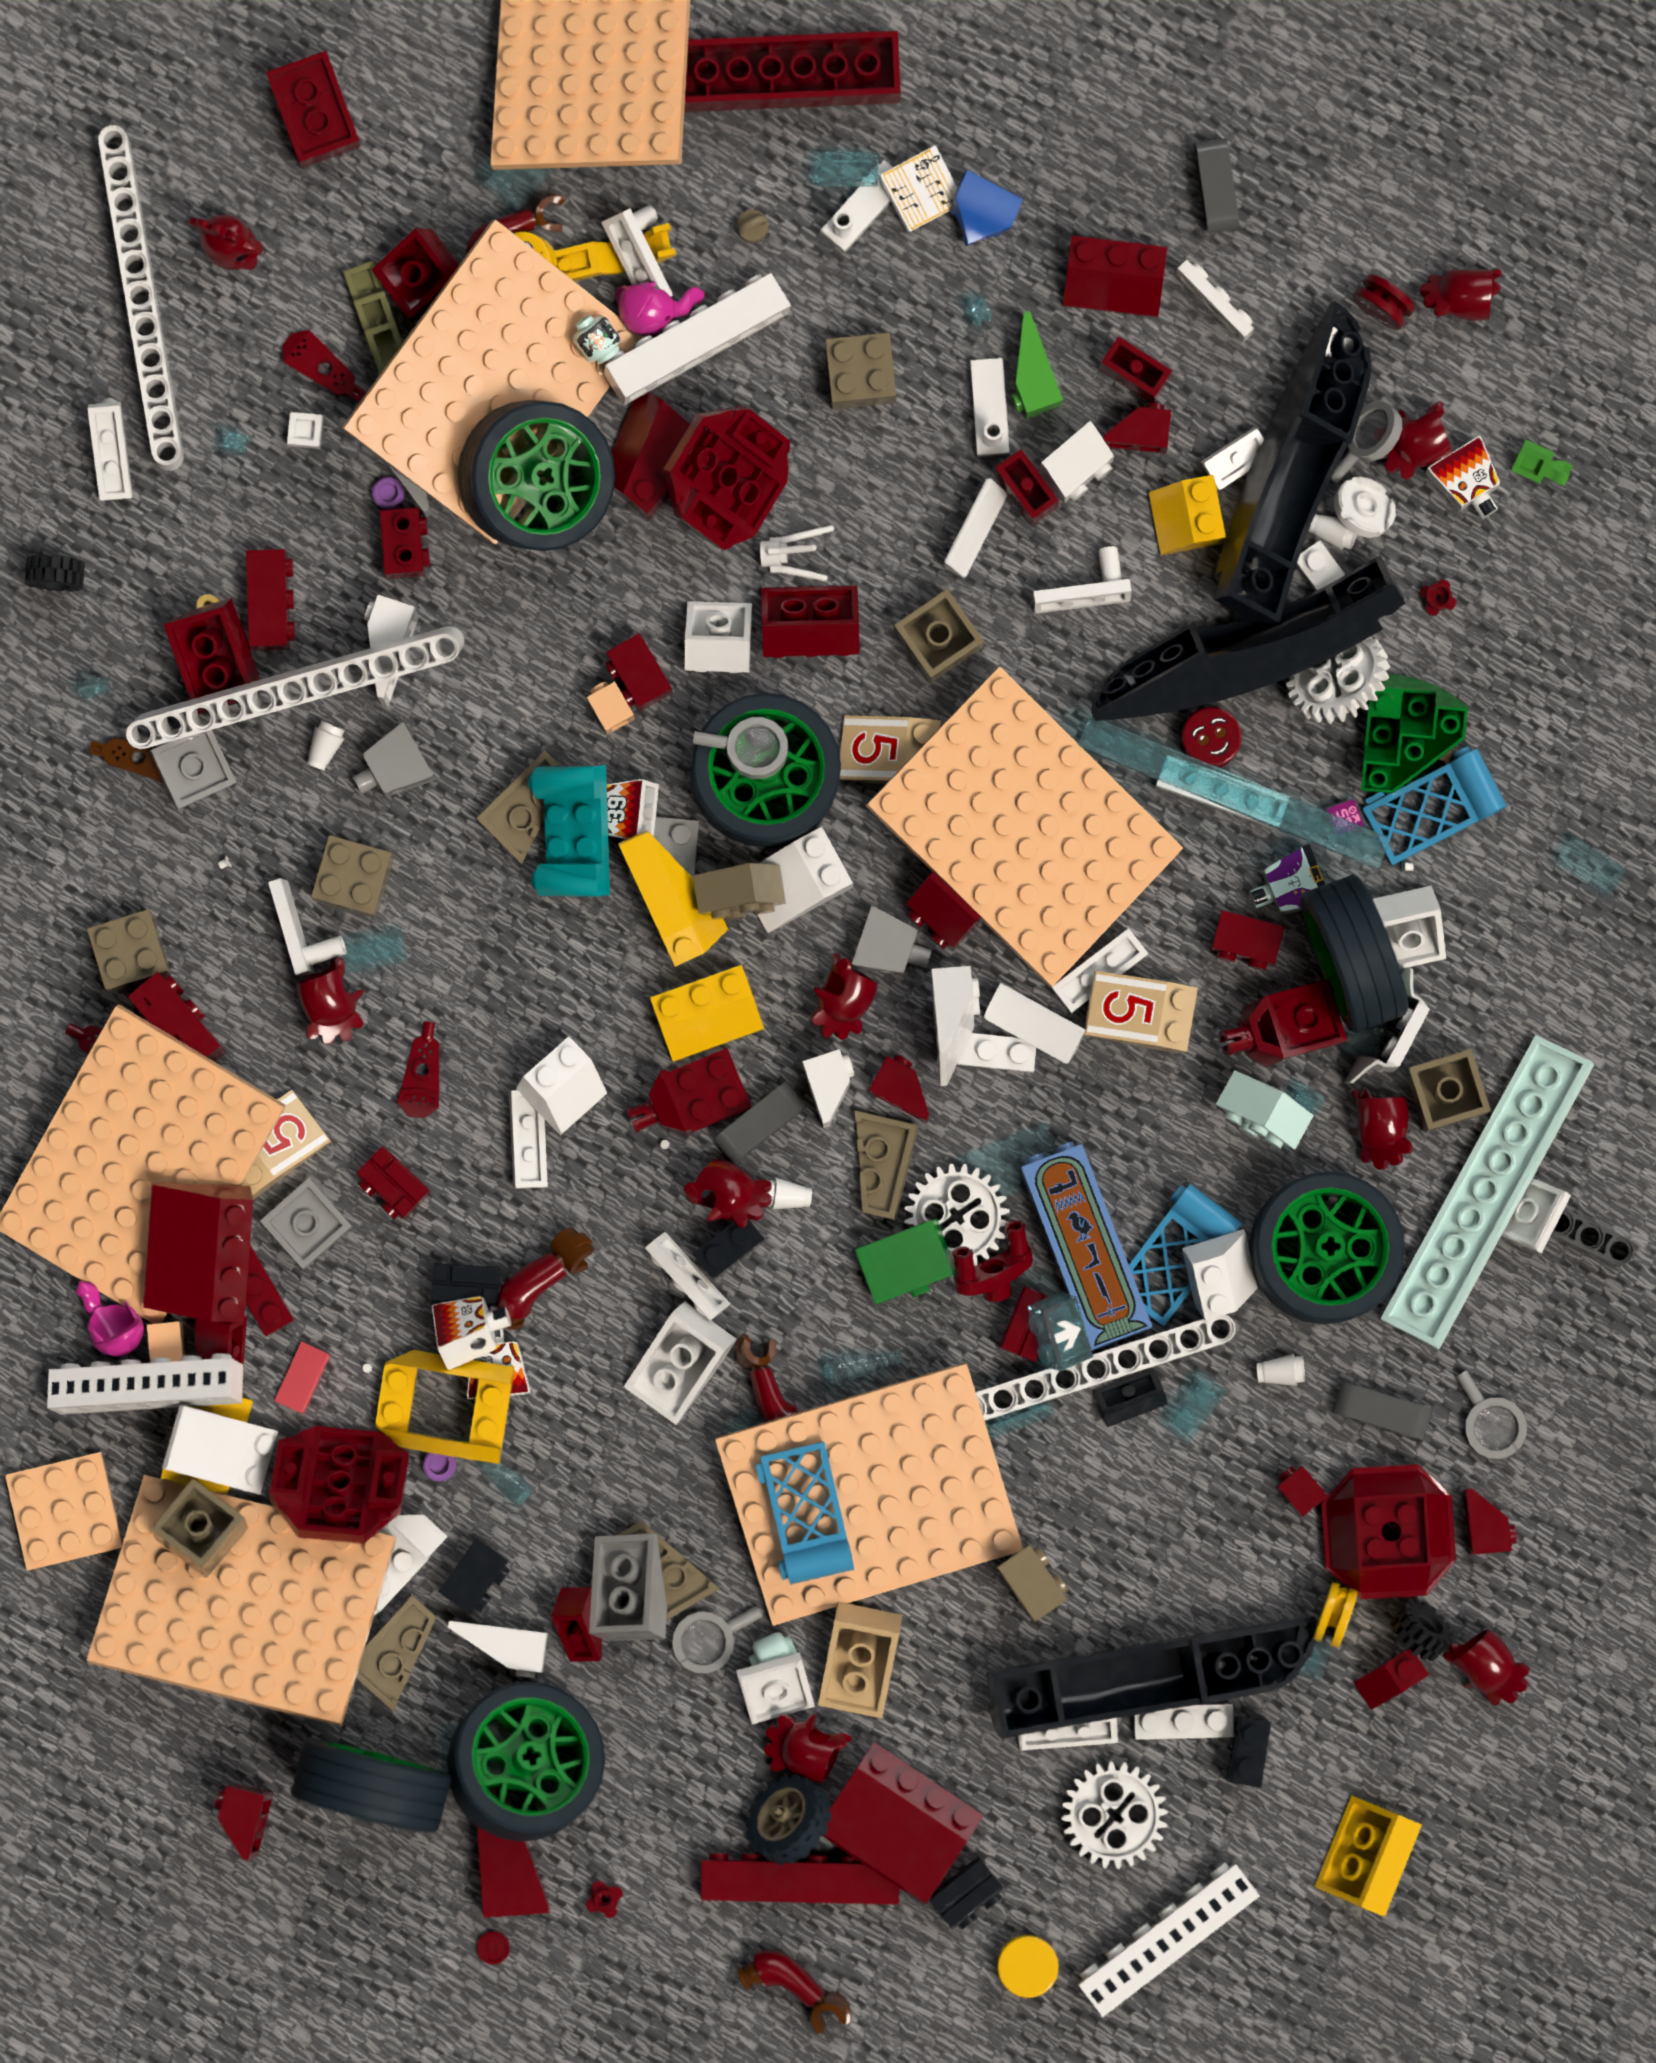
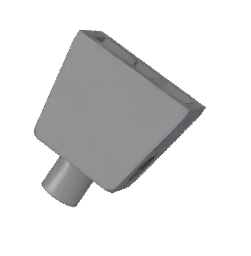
M404 722L363 753L369 768L353 777L362 794L380 785L386 797L435 780Z
M871 906L852 962V968L903 976L908 963L926 968L932 950L914 944L918 934L917 929Z

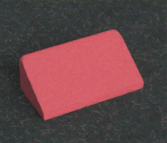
M301 1341L274 1401L305 1414L331 1355Z

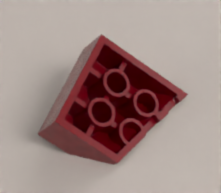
M650 392L633 400L611 451L615 469L614 492L646 520H649L670 497L663 468L690 425L667 403Z

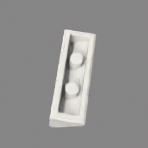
M988 478L985 480L944 561V569L963 578L967 576L1007 497L1006 491L992 479Z
M1002 983L998 986L984 1014V1018L987 1021L1066 1064L1070 1062L1078 1050L1085 1033V1029Z
M1117 1718L1019 1735L1020 1751L1118 1743Z

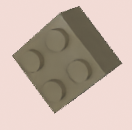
M890 333L826 339L832 410L896 403Z
M948 589L894 625V633L930 684L981 650L984 646V640Z
M329 835L311 898L317 903L377 919L394 860L393 854Z
M746 863L693 875L698 913L711 915L712 920L727 918L728 921L746 918V913H771L775 911L774 906L786 904L780 865Z
M149 909L87 928L103 984L109 994L141 985L157 971L163 977L168 974L172 975L154 915Z
M1471 1049L1413 1066L1405 1071L1424 1133L1483 1116L1491 1111Z
M192 1479L153 1526L151 1531L156 1541L205 1578H208L249 1527L244 1516L196 1480Z
M1027 1545L1021 1551L998 1565L996 1569L1031 1620L1036 1622L1067 1600L1064 1593L1068 1591V1588L1058 1574L1050 1575L1045 1567L1050 1562L1039 1547L1033 1550L1031 1545Z

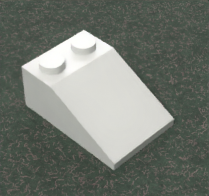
M377 595L375 602L370 601L364 620H367L370 648L413 636L419 619L415 607L381 595ZM379 656V662L383 667H393V662L388 656ZM398 677L375 683L377 697L382 706L389 707Z
M823 827L801 837L758 863L780 865L786 904L774 906V912L757 915L767 933H770L853 888V882Z
M971 966L932 969L933 1011L940 1086L948 1085L974 1029V1015H980L978 978H972Z
M684 1301L671 1313L624 1385V1388L677 1425L721 1365L737 1339Z
M180 1405L162 1468L260 1495L278 1431Z

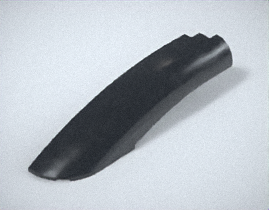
M1336 301L1331 302L1317 326L1272 415L1263 436L1264 441L1261 446L1259 445L1238 499L1215 574L1221 577L1214 600L1232 609L1233 617L1249 623L1260 625L1280 623L1294 571L1307 533L1332 475L1348 444L1353 441L1371 377L1369 347H1364L1358 332L1361 330L1358 322L1348 310Z
M1380 555L1329 585L1295 601L1286 603L1280 623L1260 625L1235 619L1196 627L1193 622L1119 666L1107 678L1108 683L1105 685L1104 691L1096 693L1091 707L1092 716L1095 721L1168 713L1221 701L1276 683L1314 667L1383 630L1379 619L1395 613L1399 607L1406 604L1405 598Z
M1316 1616L1137 1644L986 1672L991 1701L988 1707L994 1729L1000 1738H1009L1073 1725L1180 1707L1203 1705L1274 1691L1288 1684L1300 1674L1299 1671L1307 1659L1311 1657L1316 1642L1313 1639L1317 1627Z

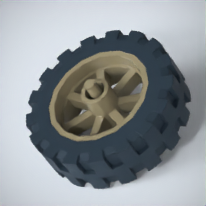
M792 1775V1778L783 1776L780 1777V1781H773L767 1785L768 1789L765 1792L761 1791L756 1797L758 1799L757 1802L751 1805L749 1810L751 1813L750 1818L746 1819V1827L748 1828L746 1837L751 1841L750 1845L771 1862L774 1861L779 1865H784L785 1862L793 1864L797 1862L798 1858L807 1857L810 1854L809 1851L820 1844L821 1841L819 1839L822 1835L825 1836L828 1830L827 1822L831 1820V1812H829L831 1803L826 1798V1793L806 1777L802 1778L800 1775ZM779 1832L778 1837L774 1838V1835Z

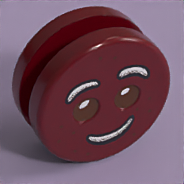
M1368 274L1363 280L1365 288L1358 287L1353 293L1354 301L1364 312L1382 325L1393 330H1400L1405 324L1403 316L1410 317L1415 311L1414 303L1403 291L1388 280L1375 274Z
M1206 707L1193 713L1187 719L1181 733V746L1185 756L1194 765L1205 769H1218L1229 764L1237 755L1242 742V732L1236 718L1228 711L1217 707Z

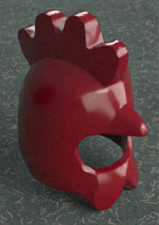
M216 215L208 220L190 217L188 224L199 231L200 245L205 256L213 264L226 270H253L256 267L257 256L263 252V246L241 219L232 215ZM248 254L244 260L235 261L241 255Z
M1500 269L1450 270L1444 276L1430 275L1428 276L1427 283L1420 287V295L1424 297L1423 305L1426 308L1434 309V315L1436 316L1449 314L1455 318L1468 321L1489 320L1491 297L1498 294L1501 286L1495 279L1499 278L1502 272Z
M1442 401L1435 402L1426 410L1425 415L1416 420H1409L1403 410H1399L1398 413L1402 417V431L1399 440L1394 448L1381 458V460L1388 459L1385 463L1387 472L1393 474L1400 471L1401 478L1406 481L1414 475L1415 468L1432 465L1452 453L1448 437L1441 422V417L1445 412ZM1386 429L1377 431L1376 438L1378 441L1382 439Z
M834 953L830 974L825 985L822 988L814 986L813 989L818 997V1007L810 1017L811 1023L820 1025L819 1032L824 1037H830L834 1033L837 1038L842 1040L848 1037L850 1031L854 1034H859L862 1031L860 1018L871 1006L877 994L878 982L853 970L848 958L840 959V954Z
M342 957L331 959L328 970L310 976L296 984L300 1005L310 1021L306 1027V1037L308 1039H315L320 1035L321 1042L328 1045L334 1042L336 1035L341 1041H349L352 1037L351 1028H361L363 1026V1020L355 1010L356 1002L363 995L364 989L351 993L345 991L343 983L345 961Z
M1357 1089L1352 1090V1098L1357 1109L1358 1126L1349 1130L1359 1138L1362 1145L1361 1161L1363 1163L1373 1161L1374 1167L1378 1170L1386 1169L1388 1162L1391 1165H1400L1403 1162V1154H1410L1413 1151L1411 1141L1405 1138L1409 1122L1408 1105L1405 1097L1375 1098L1368 1089H1363L1360 1094Z
M722 1159L710 1162L701 1171L695 1182H688L684 1186L688 1202L712 1209L708 1216V1221L711 1222L720 1218L732 1220L740 1228L745 1227L749 1219L755 1221L762 1219L764 1216L762 1208L768 1207L772 1203V1196L768 1193L772 1189V1184L769 1180L760 1179L754 1181L744 1170ZM703 1191H712L707 1197L701 1199Z
M1490 1629L1481 1631L1464 1645L1457 1642L1451 1643L1449 1645V1652H1444L1443 1654L1446 1661L1456 1666L1469 1679L1464 1687L1475 1688L1486 1694L1487 1699L1492 1705L1497 1706L1502 1699L1507 1703H1514L1518 1699L1517 1692H1523L1527 1689L1528 1681L1524 1677L1530 1673V1668L1524 1663L1515 1662L1505 1642Z
M781 1714L778 1717V1726L771 1725L766 1730V1736L772 1742L766 1744L764 1752L766 1756L773 1758V1761L770 1763L772 1771L781 1772L788 1768L791 1772L800 1775L802 1778L806 1777L810 1781L823 1783L829 1776L840 1749L845 1748L847 1742L852 1740V1737L846 1733L827 1734L819 1731L815 1725L817 1714H812L806 1720L796 1722L787 1714Z

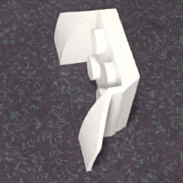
M1405 968L1402 972L1408 1004L1412 1005L1413 1008H1408L1406 1015L1401 1016L1396 1025V1028L1401 1030L1398 1037L1392 1036L1381 1054L1385 1061L1382 1062L1375 1058L1358 1056L1344 1083H1354L1370 1068L1378 1072H1394L1400 1067L1430 1010L1420 997L1414 995L1412 968Z
M398 1515L378 1532L394 1536L396 1543L375 1615L386 1607L448 1537L425 1515Z

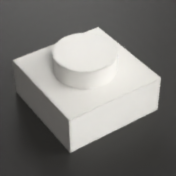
M290 412L287 445L320 449L323 416Z

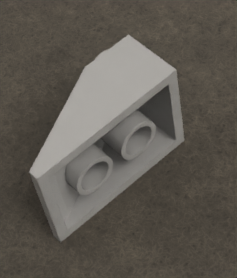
M657 1535L595 1536L589 1633L604 1641L665 1639L667 1602Z

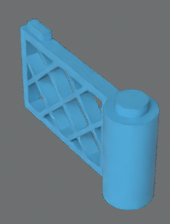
M1469 746L1452 755L1454 761L1400 788L1395 793L1385 796L1383 792H1379L1365 799L1367 806L1362 809L1392 866L1507 807L1478 749L1471 751ZM1445 773L1452 783L1449 797L1430 792L1433 780ZM1429 782L1427 790L1418 788ZM1454 790L1456 791L1460 801L1452 799ZM1415 791L1425 794L1420 812L1401 807L1406 793ZM1428 796L1447 801L1442 819L1423 813ZM1400 797L1398 805L1389 803ZM1450 803L1463 806L1469 819L1459 824L1446 821L1445 818ZM1383 805L1396 809L1391 827L1377 823L1371 811ZM1399 811L1418 816L1413 834L1394 828ZM1421 818L1440 823L1436 836L1427 839L1416 835ZM1443 824L1452 827L1441 833ZM1381 829L1389 831L1387 840L1384 837ZM1393 832L1411 838L1408 850L1397 856H1394L1389 846ZM1415 839L1422 841L1421 844L1412 848Z
M1191 1183L1187 1188L1180 1185L1170 1199L1174 1206L1129 1264L1132 1275L1143 1273L1146 1292L1140 1293V1296L1147 1297V1305L1144 1303L1147 1314L1162 1326L1166 1325L1191 1292L1190 1282L1186 1287L1172 1289L1169 1269L1184 1268L1186 1265L1169 1266L1166 1247L1186 1244V1247H1188L1189 1243L1204 1242L1236 1232L1243 1223ZM1171 1219L1183 1226L1184 1241L1165 1242L1164 1228ZM1187 1230L1198 1239L1188 1240ZM1161 1234L1162 1244L1152 1245ZM1163 1247L1165 1266L1146 1269L1144 1258L1146 1252L1149 1249ZM1141 1260L1142 1270L1133 1271ZM1166 1270L1169 1289L1149 1292L1147 1272ZM1182 1291L1174 1302L1173 1292ZM1169 1293L1171 1307L1163 1317L1152 1310L1150 1295Z
M825 1441L760 1456L761 1463L755 1465L760 1484H767L784 1559L778 1561L782 1580L789 1579L790 1585L855 1570ZM820 1450L822 1465L816 1475L799 1465L805 1453ZM801 1454L796 1462L788 1458ZM783 1459L793 1465L784 1482L771 1474L769 1461ZM796 1468L813 1478L804 1494L787 1485ZM823 1468L827 1481L819 1477ZM816 1480L829 1488L830 1496L824 1506L807 1497ZM773 1481L781 1485L777 1493ZM784 1488L801 1498L792 1514L780 1508L778 1504V1497ZM804 1500L821 1510L811 1526L795 1517ZM831 1501L834 1513L826 1509ZM824 1512L836 1519L839 1533L824 1535L814 1529ZM781 1513L788 1517L785 1525H783ZM791 1520L808 1529L801 1542L788 1544L785 1530ZM811 1532L819 1536L818 1538L807 1540Z

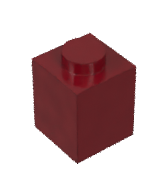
M1290 1466L1277 1477L1281 1483L1276 1486V1489L1300 1517H1304L1328 1497L1303 1466H1300L1298 1469Z

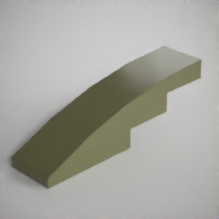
M371 261L345 270L343 273L378 372L381 374L402 345V340L382 284L372 272L375 265Z

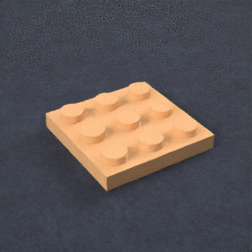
M102 1452L5 1475L27 1571L122 1548L123 1542Z

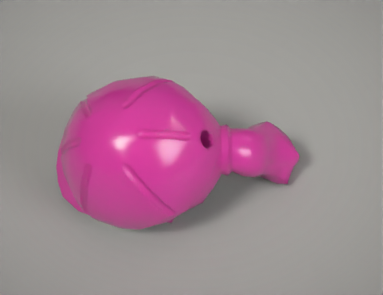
M654 281L652 283L645 282L637 285L621 286L615 291L618 314L623 325L630 332L644 336H654L661 333L662 329L670 324L674 318L688 315L695 304L702 303V299L705 296L702 289L692 287L684 293L679 301H676L665 290L653 288L655 286Z
M79 1281L75 1294L81 1297L85 1312L91 1317L88 1322L91 1345L102 1354L113 1357L125 1356L134 1351L144 1334L141 1316L127 1302H124L125 1307L118 1304L102 1306L100 1292L96 1285L92 1282Z

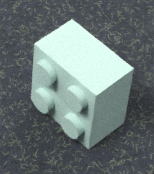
M1235 1070L1216 1103L1217 1106L1226 1112L1224 1118L1239 1125L1240 1130L1255 1138L1258 1135L1263 1136L1267 1143L1281 1149L1283 1144L1296 1149L1314 1116L1284 1092Z

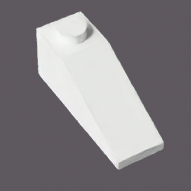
M449 1621L448 1628L507 1668L516 1669V1676L535 1678L536 1672H543L548 1633Z

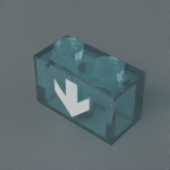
M1060 1292L1028 1306L1031 1316L1029 1317V1325L1037 1337L1039 1344L1037 1349L1038 1356L1045 1367L1062 1371L1093 1358L1076 1296Z

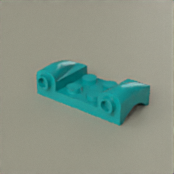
M548 765L535 767L533 773L529 776L528 786L536 799H544L546 863L539 864L531 877L533 888L539 896L598 897L610 895L606 765Z

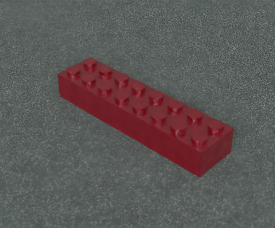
M898 30L688 40L684 112L901 103Z

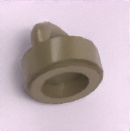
M749 210L740 215L737 221V231L742 240L754 244L761 242L768 234L769 224L767 217L757 210Z

